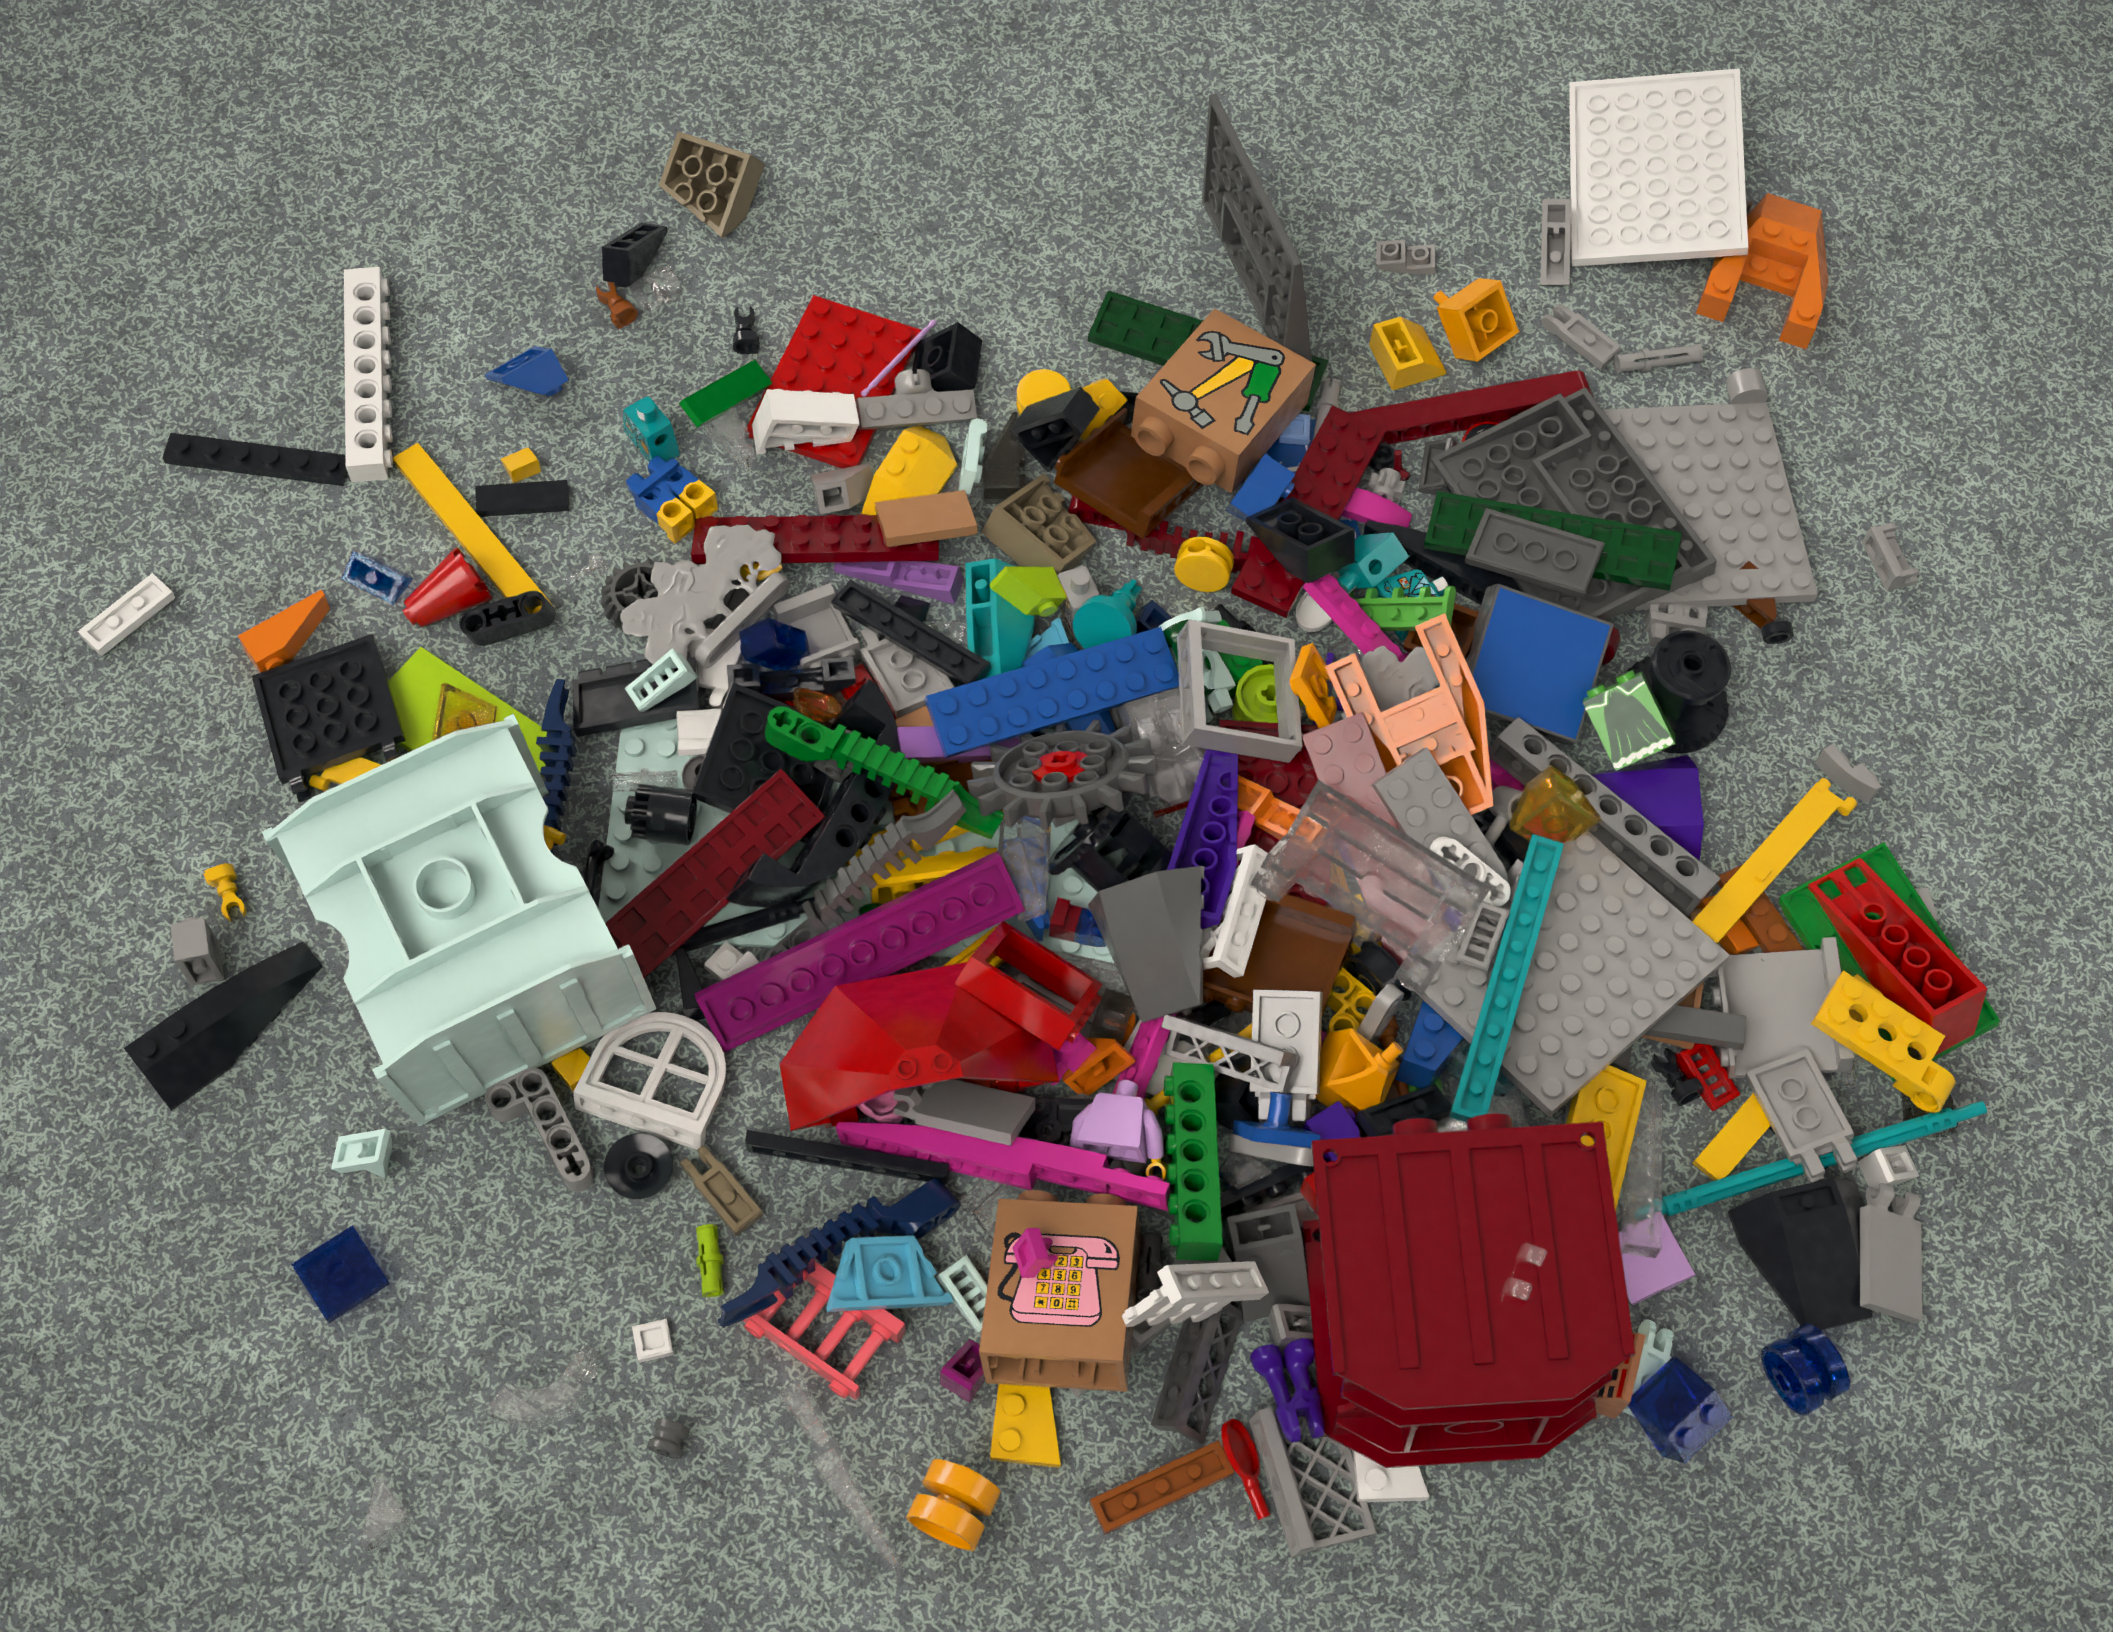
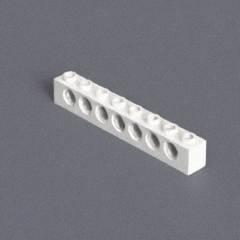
M380 267L344 269L346 468L351 482L387 480L388 468H393L391 449L388 450L387 444L393 442L392 428L390 424H387V418H392L390 399L387 400V393L392 392L390 375H386V369L391 368L390 352L386 350V344H391L389 326H385V320H390L389 304L385 302V296H390L388 279H383Z

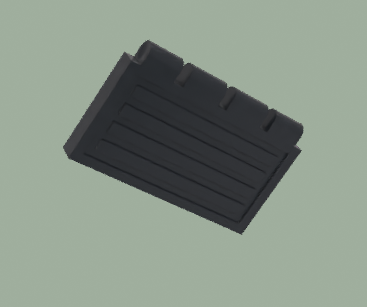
M687 652L686 660L698 677L689 685L644 712L638 710L625 688L653 665L647 659L636 661L637 668L634 669L631 662L606 666V674L602 673L601 668L579 671L578 679L572 680L573 730L576 736L580 737L677 719V711L701 710L698 663L695 657L691 658L690 652ZM667 674L662 676L665 681L669 678ZM655 681L651 683L654 689L659 687ZM645 688L640 690L644 698L649 695Z

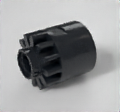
M638 784L635 796H628L625 807V824L631 825V837L648 841L690 845L697 815V800L693 799L692 790Z

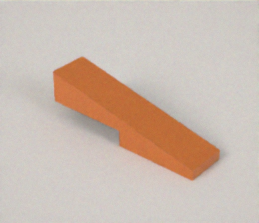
M1238 775L1237 812H1250L1256 817L1254 825L1314 860L1332 836L1326 822L1275 798L1271 790Z

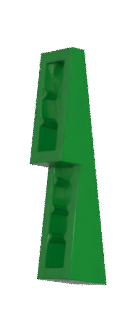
M754 359L679 402V405L698 428L725 415L730 409L757 397L772 384V381Z

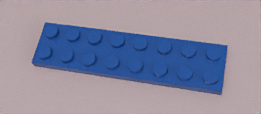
M1158 627L930 694L925 697L924 701L946 759L1179 689V674L1162 628Z

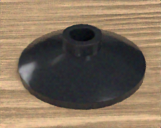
M634 1133L622 1137L612 1145L604 1161V1174L609 1186L617 1194L628 1199H645L657 1194L667 1185L673 1171L672 1155L667 1145L659 1138L646 1133ZM638 1165L646 1167V1171L641 1175L633 1172L634 1168Z

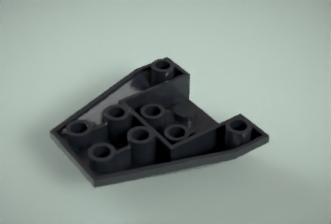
M1829 1178L1777 1190L1728 1211L1739 1245L1806 1334L1868 1320L1873 1317L1872 1310L1860 1306V1207H1863L1864 1203L1855 1181Z

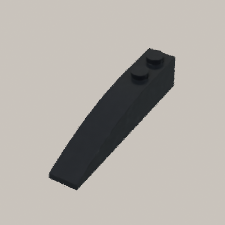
M1370 520L1365 524L1363 535L1393 532L1409 555L1403 562L1404 564L1415 570H1421L1424 575L1434 580L1443 577L1448 586H1454L1457 593L1479 605L1482 604L1486 588L1495 584H1501L1522 592L1512 577L1466 564V556L1424 549L1426 532Z

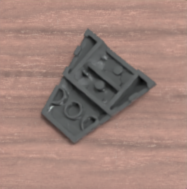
M1203 866L1156 871L1101 890L1088 904L1142 1023L1163 1018L1165 1014L1172 1015L1203 1005V960L1200 959V943L1204 942V929H1201V909H1204V895L1201 894V879H1204Z

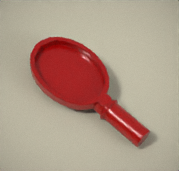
M1230 1419L1224 1422L1221 1428L1224 1454L1233 1470L1242 1479L1245 1487L1244 1491L1248 1494L1257 1520H1260L1271 1514L1260 1489L1258 1479L1260 1460L1258 1452L1245 1426L1237 1419Z

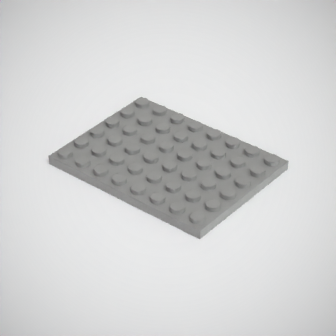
M1767 402L1732 405L1715 404L1603 409L1717 560L1715 574L1705 577L1702 583L1686 585L1637 606L1635 610H1649L1650 605H1659V609H1666L1667 604L1707 605V607L1746 605L1747 599L1775 598V603L1815 601L1818 593ZM1750 561L1759 569L1740 568Z
M1584 827L1564 843L1500 1068V1072L1549 1118L1725 964L1730 956ZM1518 882L1510 888L1511 894L1508 901L1499 907L1510 911ZM1479 917L1478 921L1495 927L1498 925V922ZM1469 921L1405 975L1411 989L1471 1044L1503 932L1486 973L1455 961L1470 923ZM1475 927L1474 932L1493 938V933ZM1473 938L1470 940V943L1486 949L1490 946ZM1469 949L1466 950L1465 955L1484 961L1485 955Z

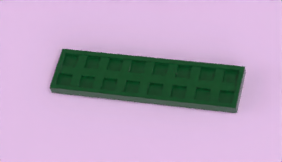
M1107 291L1089 331L1088 342L1164 366L1203 320ZM1311 355V358L1316 367L1308 403L1302 409L1306 412H1310L1328 364V360Z
M1437 491L1424 542V549L1466 556L1485 509L1488 508L1605 543L1593 578L1666 591L1671 589L1682 532Z

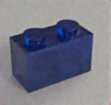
M767 618L739 631L740 650L744 661L758 663L760 666L779 671L792 669L800 665V659L811 655L806 631L771 618Z

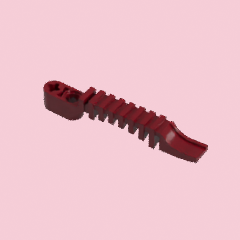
M1073 495L1068 510L1070 514L1077 515L1082 523L1124 530L1127 533V546L1134 547L1136 540L1141 546L1140 550L1148 552V549L1154 550L1155 554L1158 555L1167 553L1170 554V558L1177 559L1181 544L1190 538L1197 537L1198 533L1197 530L1190 529L1189 538H1183V527L1175 526L1174 535L1167 534L1169 522L1163 521L1160 524L1159 530L1154 529L1142 539ZM1205 532L1204 537L1212 538L1213 533ZM1221 532L1219 541L1226 545L1228 533ZM1236 532L1233 550L1230 549L1234 557L1231 573L1241 572L1259 539L1258 537L1251 536L1248 553L1241 552L1244 532Z

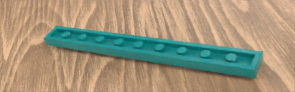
M1532 834L1453 1102L1450 1118L1467 1123L1472 1117L1488 1113L1564 843Z

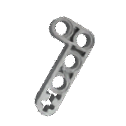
M530 1067L489 1087L485 1095V1101L492 1117L499 1122H508L529 1112L565 1186L573 1192H581L588 1189L594 1180L590 1161L546 1074L539 1068ZM533 1083L542 1084L540 1089L535 1092L526 1091L528 1086ZM502 1098L511 1099L505 1107L495 1106L497 1101ZM547 1111L556 1112L555 1116L550 1120L540 1119L542 1114ZM561 1139L571 1141L566 1148L557 1149L554 1147L556 1142ZM574 1160L582 1174L575 1176L569 1162Z

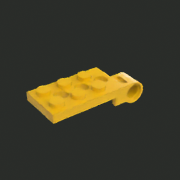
M1843 970L1810 1024L1896 1079L1892 1086L1910 1097L1912 1103L1921 1110L1930 1113L1941 1111L1956 1083L1954 1076L1949 1071L1932 1061L1945 1036ZM1852 1009L1859 1012L1863 1022H1857L1852 1019L1849 1010ZM1878 1028L1887 1030L1892 1037V1041L1884 1040L1879 1035ZM1907 1047L1916 1049L1921 1055V1060L1912 1058L1908 1053Z

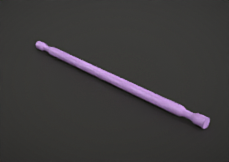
M932 320L882 370L869 386L861 392L863 397L929 332L930 328L936 325V321Z

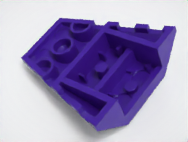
M1688 755L1628 766L1617 771L1613 769L1591 774L1700 861L1704 822L1698 767ZM1568 821V831L1573 836L1579 829Z

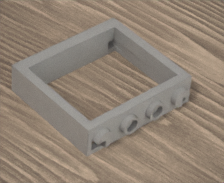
M1188 620L1177 635L1182 745L1290 763L1295 755L1301 751L1302 735H1304L1301 733L1300 722L1303 709L1299 705V696L1293 693L1289 681L1298 658L1295 655L1294 639ZM1202 649L1274 662L1279 737L1206 725Z

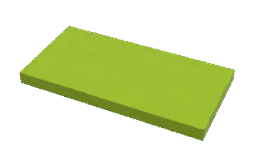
M420 647L388 681L406 740L398 743V745L411 752L454 731L505 721L504 718L514 714L539 772L541 767H545L544 762L539 759L542 749L536 744L537 737H546L547 734L546 731L541 730L542 727L424 648Z

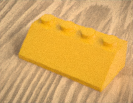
M979 846L965 852L944 851L938 855L927 857L920 855L922 859L916 864L907 857L902 860L906 867L901 871H898L888 861L885 866L891 875L886 880L877 872L872 875L878 885L872 890L869 888L871 903L884 904L885 902H890L998 850L997 848Z

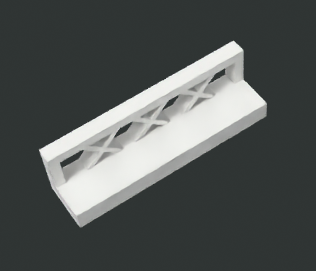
M1255 844L1237 849V862L1238 860L1242 861L1235 872L1231 886L1232 893L1228 896L1222 916L1224 920L1219 927L1215 925L1204 929V942L1200 943V959L1203 960V970L1219 967L1234 978L1244 975L1278 861ZM1215 947L1213 956L1209 957L1210 951Z

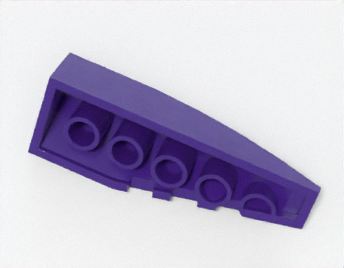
M1206 749L1167 868V870L1197 866L1204 867V879H1201V894L1204 895V909H1201V929L1220 924L1237 869L1238 754Z

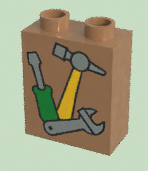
M1214 308L1136 396L1131 436L1135 438L1138 445L1145 452L1154 456L1163 454L1186 467L1188 473L1199 483L1204 485L1216 484L1226 491L1233 493L1308 403L1316 364Z

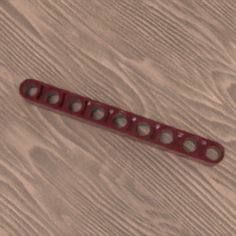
M1577 370L1349 413L1386 428V434L1381 443L1395 444L1468 430L1475 424L1482 422L1500 424L1560 393L1565 398L1585 387L1592 396L1593 393L1585 373Z

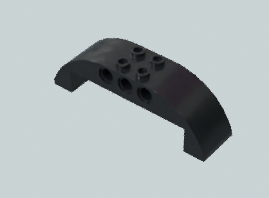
M868 679L844 703L831 726L836 729L841 724L847 730L852 732L855 730L861 733L860 737L866 740L870 737L876 740L875 744L881 747L885 744L890 747V751L894 753L900 752L897 725L893 712L877 685ZM864 768L860 775L854 772L850 773L839 785L823 812L825 818L813 829L791 868L787 869L763 853L741 873L726 899L731 903L743 906L772 907L799 900L816 890L856 854L858 849L861 850L868 844L872 837L869 830L873 824L877 825L884 817L887 809L883 806L890 796L895 783L892 782L888 788L882 785L883 777L879 775L873 781L867 778L869 770Z

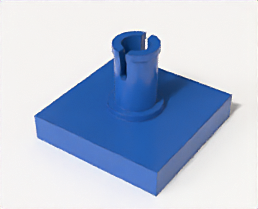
M1270 1092L1267 1122L1234 1120L1233 1133L1253 1142L1312 1148V1140H1320L1319 1134L1301 1127L1288 1125L1292 1094Z

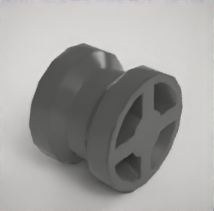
M656 1419L654 1424L656 1432L654 1438L648 1441L647 1448L654 1453L680 1459L683 1453L681 1445L683 1440L688 1438L690 1429L671 1420Z

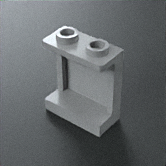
M831 583L773 604L775 621L799 669L822 668L821 659L853 657L854 662L858 657H861L858 638L853 637L842 613L835 609L831 603L836 596Z

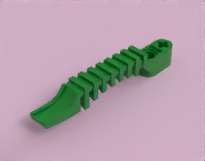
M784 706L773 708L769 712L765 728L767 742L801 761L813 762L815 760L833 759L838 762L837 767L845 770L850 761L854 763L852 772L860 775L863 768L869 770L867 778L875 781L877 775L883 777L882 785L888 788L892 782L898 784L896 793L904 796L907 789L913 791L910 801L917 805L922 796L927 798L925 812L932 809L953 789L966 808V812L955 825L988 839L993 838L1004 818V814L1000 810L983 817L980 814L978 800L971 796L962 787L960 782L950 780L949 775L943 772L941 775L934 772L935 768L929 765L926 768L919 765L920 761L914 758L911 761L904 758L905 754L899 751L897 753L890 751V747L885 744L881 747L875 744L876 740L870 737L866 740L860 737L861 733L855 730L852 733H845L846 727L841 724L837 726L836 730H831ZM803 740H813L815 744H809Z

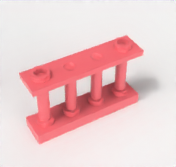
M815 1261V1271L808 1275L804 1270L803 1280L816 1287L814 1289L816 1294L786 1334L769 1323L786 1300L779 1290L773 1293L778 1298V1302L758 1314L743 1320L746 1323L744 1328L758 1339H761L764 1335L830 1382L829 1388L838 1396L846 1399L849 1395L857 1400L860 1396V1389L854 1383V1380L883 1341L887 1342L891 1339L898 1344L906 1333L905 1323L885 1309L843 1311V1315L814 1354L798 1344L797 1341L826 1302H828L836 1275ZM862 1319L872 1326L870 1329L872 1333L841 1374L825 1361L855 1321L859 1322Z

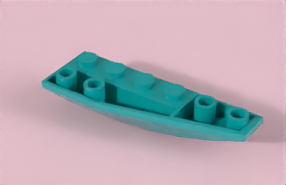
M996 558L965 563L968 650L987 660L992 666V669L983 679L1022 668V662L1026 659L1035 626V615H1025L991 589L990 582L1004 567L1014 566Z

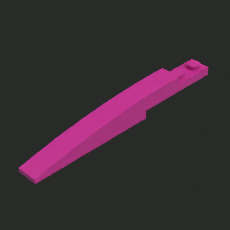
M838 1122L836 1125V1131L841 1144L947 1163L949 1164V1171L1026 1190H1033L1036 1179L1096 1194H1111L1125 1201L1168 1211L1169 1194H1171L1169 1183L1156 1176L1142 1177L1134 1175L1123 1168L1110 1169L1107 1155L1020 1137H1016L1012 1145L1009 1146L918 1125Z

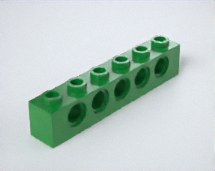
M1173 1062L1170 1076L1165 1075L1164 1096H1170V1104L1165 1106V1125H1171V1134L1166 1136V1154L1172 1155V1163H1168L1167 1183L1173 1185V1194H1169L1168 1214L1174 1215V1224H1170L1169 1244L1170 1246H1175L1176 1260L1218 1261L1222 1247L1214 1064ZM1186 1158H1192V1159H1195L1196 1161H1195V1162L1189 1161V1160H1187ZM1187 1188H1194L1198 1190V1192L1190 1191ZM1189 1218L1197 1219L1200 1222H1192L1189 1220Z

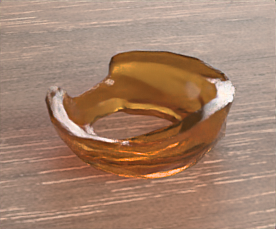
M807 688L794 689V707L812 720L828 722L837 718L842 711L838 701L830 695Z

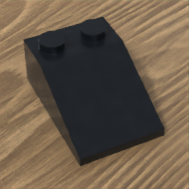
M1293 497L1246 517L1247 525L1284 569L1304 582H1315L1319 578L1339 571L1342 567L1355 562V529Z

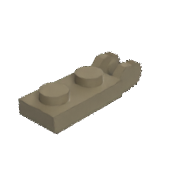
M701 1146L697 1149V1152L703 1163H706L710 1168L701 1176L694 1164L686 1158L680 1162V1165L693 1181L695 1188L735 1237H737L763 1217V1212L721 1161L718 1162L705 1146Z

